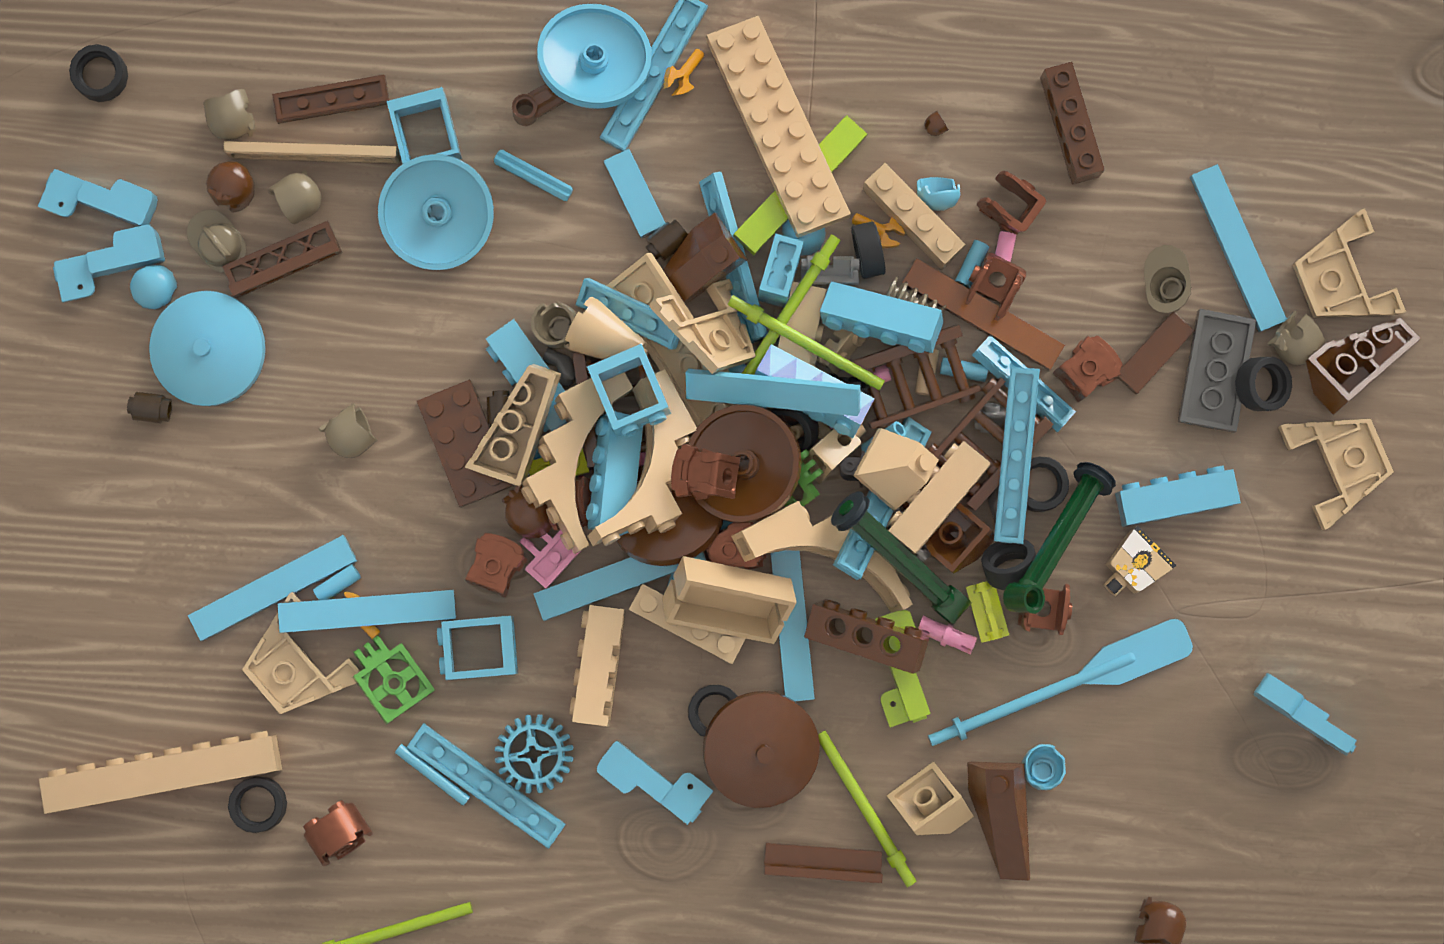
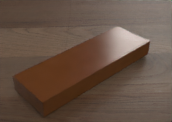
M1172 312L1119 371L1121 375L1117 378L1132 392L1138 394L1195 330L1175 312Z

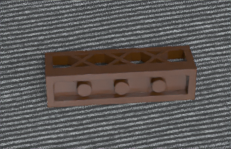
M325 221L222 267L230 283L228 287L232 296L239 298L341 254L342 250L329 221ZM325 229L330 242L318 247L310 245L314 234ZM308 237V240H307L306 243L300 241L301 239H304V238ZM294 242L305 246L300 255L293 258L284 256L288 245ZM282 248L280 254H277V253L274 252V251H276V250ZM271 254L279 257L276 265L265 270L258 268L262 256ZM256 259L254 266L247 264L248 262ZM241 265L252 269L249 277L237 282L231 271Z
M768 842L765 844L764 875L882 883V851Z

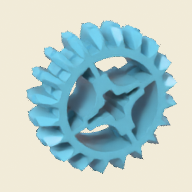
M540 714L537 715L536 723H532L531 715L525 716L526 725H523L519 718L515 719L514 722L517 729L514 730L512 726L507 725L505 730L510 736L507 737L501 734L498 737L500 741L505 742V746L495 747V751L503 752V757L495 758V762H505L506 765L498 770L499 774L509 771L511 775L506 778L505 782L508 784L514 778L518 781L515 784L516 790H520L523 783L527 784L526 793L532 792L533 785H536L538 793H542V783H546L547 787L552 790L554 783L551 779L555 778L556 781L561 783L564 779L559 774V771L561 770L564 773L570 772V768L563 765L564 761L573 762L574 760L572 756H565V751L574 749L573 745L564 746L563 741L568 740L570 735L565 734L560 737L558 733L563 729V726L560 724L553 730L551 726L554 719L549 718L546 725L542 724L543 715ZM535 729L549 734L557 746H542L538 742ZM526 731L527 744L525 749L521 752L511 753L515 739L522 732ZM531 746H535L536 750L549 751V753H544L537 757V762H534L532 757H520V755L531 751ZM558 754V760L554 769L543 777L542 762L544 758ZM513 762H527L531 767L534 778L526 777L518 772Z

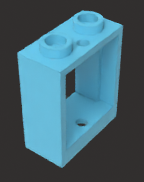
M442 87L387 101L403 164L411 160L400 117L441 107L451 150L437 154L462 159L446 94Z
M775 233L760 285L758 301L784 308L790 295L804 241Z
M642 343L587 367L617 437L621 435L623 437L634 435L639 431V427L649 423L650 425L662 423L667 419L666 416L671 414ZM643 365L659 403L618 420L602 382Z
M514 616L441 622L442 628H437L438 645H443L444 657L439 658L440 674H445L446 680L518 674ZM500 625L503 668L454 672L451 629Z

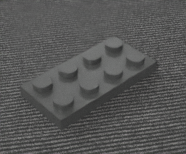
M1204 309L1197 311L1178 422L1232 433L1237 432L1242 403L1236 393L1235 380L1242 364L1250 359L1256 319Z

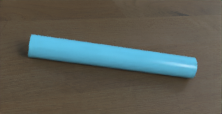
M401 744L397 748L395 754L464 806L470 799L468 794L406 748V746Z

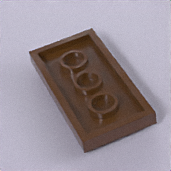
M470 379L417 401L460 508L514 486L511 483L465 468L481 440L490 429Z

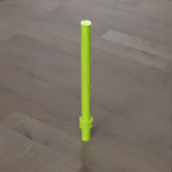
M831 234L821 251L815 253L810 261L812 265L784 306L777 320L787 325L821 270L825 271L831 262L829 258L841 240ZM771 329L768 331L755 351L756 356L748 362L741 374H755L770 345H774L780 334Z
M734 295L729 300L727 305L746 315L747 320L754 324L760 323L873 388L880 390L885 380L764 313L765 309L756 304L752 306Z
M826 730L818 734L820 745L888 855L886 859L891 868L897 870L906 887L913 885L917 881L905 863L907 859L902 850L896 848Z
M467 902L337 942L333 939L322 944H371L472 914L473 908L471 902Z

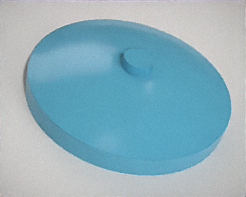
M601 4L576 5L555 15L541 32L537 47V64L546 85L563 100L580 107L593 109L613 107L626 102L636 95L648 78L652 59L651 46L642 27L621 10Z
M430 154L407 161L391 174L380 194L378 220L386 242L403 260L423 269L445 270L467 262L484 246L493 226L494 206L486 182L474 168L455 157Z
M214 291L193 292L172 302L158 317L150 337V360L159 382L173 396L193 405L218 406L239 398L255 383L265 359V338L256 316L241 301Z

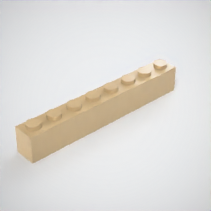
M263 731L250 734L251 740L239 742V736L221 739L222 745L214 747L210 746V742L193 744V750L182 752L181 747L163 750L164 756L153 758V754L150 752L134 755L135 761L124 763L123 758L106 760V767L95 768V763L79 765L77 766V772L66 774V768L48 771V777L39 779L44 814L282 770L277 735L268 736V732Z

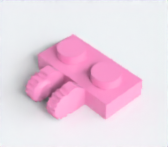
M561 530L553 539L548 534L540 537L548 543L541 552L534 547V544L529 539L523 537L520 541L535 556L525 570L546 589L580 553L574 554L572 549L567 550L560 538V535L563 534Z

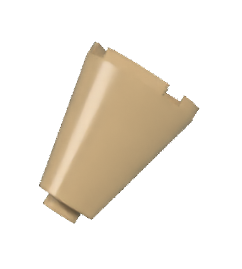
M590 297L583 304L588 307L585 312L580 313L578 311L565 341L569 342L565 345V348L603 360L641 343L646 355L649 350L645 349L647 343L594 297Z

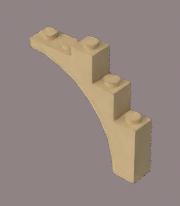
M665 369L655 373V376L671 414L667 415V419L662 423L644 425L646 431V456L642 475L636 490L622 510L614 517L595 527L588 535L592 546L602 542L604 546L610 545L620 539L619 534L626 531L629 534H633L644 527L648 534L656 530L664 533L676 526L674 521L682 514L670 492L672 490V465L677 449H680L683 444L689 443L691 436L697 431V427ZM648 377L641 379L633 388L641 410L659 403Z
M625 372L602 382L611 405L633 390V386ZM592 378L566 390L556 397L555 411L561 420H566L567 424L542 436L538 441L540 444L538 450L545 462L549 461L551 465L526 478L522 482L524 488L521 489L526 501L529 504L533 503L535 508L547 504L546 513L553 524H558L563 533L560 535L562 543L567 550L572 549L574 554L589 546L580 525L575 503V475L578 458L588 433L597 419L605 412Z
M797 501L731 537L744 562L764 554L785 550L807 551L836 560L850 529L838 531L836 526H833L831 523L832 515L811 525L808 511ZM874 551L862 577L880 595L891 613L904 610L913 605L910 600L909 590L901 583L896 569L879 553Z

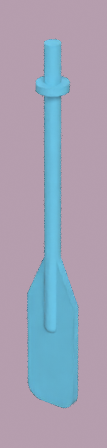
M1178 619L1167 620L1102 647L1078 674L962 722L956 717L952 719V726L928 735V739L932 746L956 736L962 741L967 739L966 732L1079 685L1123 684L1189 656L1193 648L1191 639L1182 621Z

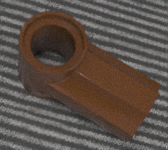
M544 84L528 94L518 95L513 100V117L518 124L529 126L540 116L567 101L557 96ZM522 105H529L533 109L529 115H521L517 110Z

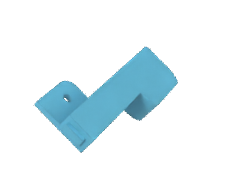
M54 169L47 180L46 188L38 207L62 217H69L74 213L77 203H80L135 226L150 224L158 199L151 191L122 179L117 180L111 190ZM61 202L64 203L63 207L59 206Z
M149 224L116 231L113 235L114 247L55 261L53 271L55 280L58 282L62 302L93 295L95 292L93 278L164 262L165 257L158 232ZM79 285H83V288L81 290H79L78 288Z
M1266 673L1253 694L1255 697L1347 756L1349 752L1352 754L1357 747L1355 745L1356 739L1327 721L1329 718L1328 713L1304 699L1302 694L1271 674Z
M619 741L613 743L597 766V772L621 792L628 793L637 785L687 825L690 821L694 822L701 813L700 808L713 793L711 788L691 773L682 774L673 785ZM688 784H692L693 788L688 789Z

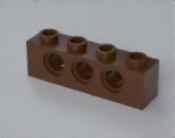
M1073 62L1046 68L1040 80L1071 183L1074 185L1099 178L1105 169Z
M824 599L823 602L813 604L804 638L912 674L920 671L930 638L922 635L921 629L912 626H905V629L894 626L895 621L884 617H878L875 620L867 617L868 613L866 611L851 608L848 611L840 608L841 604L833 600ZM837 618L842 619L845 623L844 633L838 632L835 628ZM864 627L869 628L873 633L871 642L865 641L862 637ZM891 636H895L900 641V649L898 651H894L889 645Z

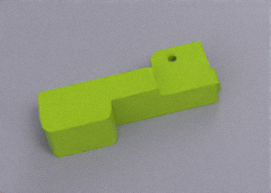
M899 610L881 616L895 621L894 626L905 629V626L915 627L911 613L908 610ZM891 636L889 645L894 651H898L900 649V641L895 636ZM889 666L897 688L883 693L880 699L889 727L891 728L908 721L915 723L926 719V715L931 713L917 674ZM892 701L896 703L894 707L890 705Z

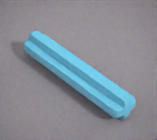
M499 150L494 158V163L499 167L563 201H567L572 194L573 189L570 185L504 150Z

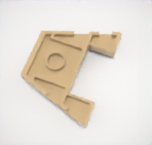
M1365 208L1353 215L1293 264L1313 318L1400 315L1406 312L1397 288L1370 298L1368 297L1347 245L1351 241L1374 233Z
M730 279L712 283L706 289L719 310L715 313L688 320L673 294L655 299L649 305L654 313L711 374L748 363L756 356L746 325L740 323L738 311L727 305L732 297L730 291L733 289Z
M1371 419L1284 424L1278 427L1288 451L1313 440L1317 441L1339 492V496L1312 506L1322 530L1330 528L1341 516L1351 510L1356 503L1367 496L1394 472Z
M291 592L284 603L301 601L294 592ZM278 613L242 669L279 714L356 684L353 676L360 672V669L348 658L331 674L325 677L287 632L279 633Z

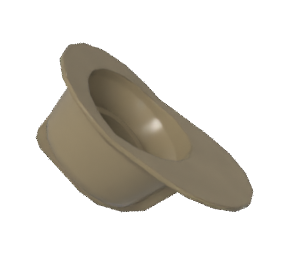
M212 209L203 210L195 214L189 221L187 239L205 264L213 270L224 272L222 266L246 256V243L242 235L221 212Z
M1162 245L1155 248L1148 255L1144 263L1147 300L1154 310L1161 313H1172L1183 307L1191 295L1192 287L1189 264L1186 255L1177 247Z

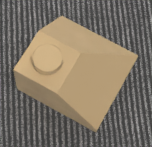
M879 428L853 476L892 510H896L927 484L939 459L920 442Z
M935 762L929 764L887 795L916 835L951 834L974 817L962 796Z

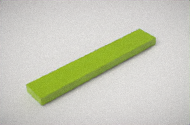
M847 115L819 144L832 173L867 137V133ZM776 191L733 234V237L753 255L788 220Z

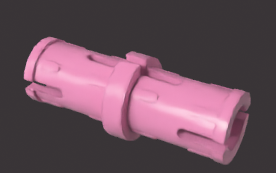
M926 616L922 617L918 629L922 630V635L939 641L940 645L944 647L949 645L968 654H971L977 640L975 636L954 629V625L949 623L944 625Z

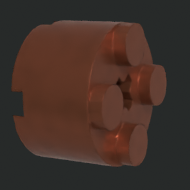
M341 800L328 809L329 814L321 819L316 817L303 826L306 831L303 836L322 866L331 864L328 859L336 856L339 860L366 842L363 837L364 835L372 836V830L354 803H344Z

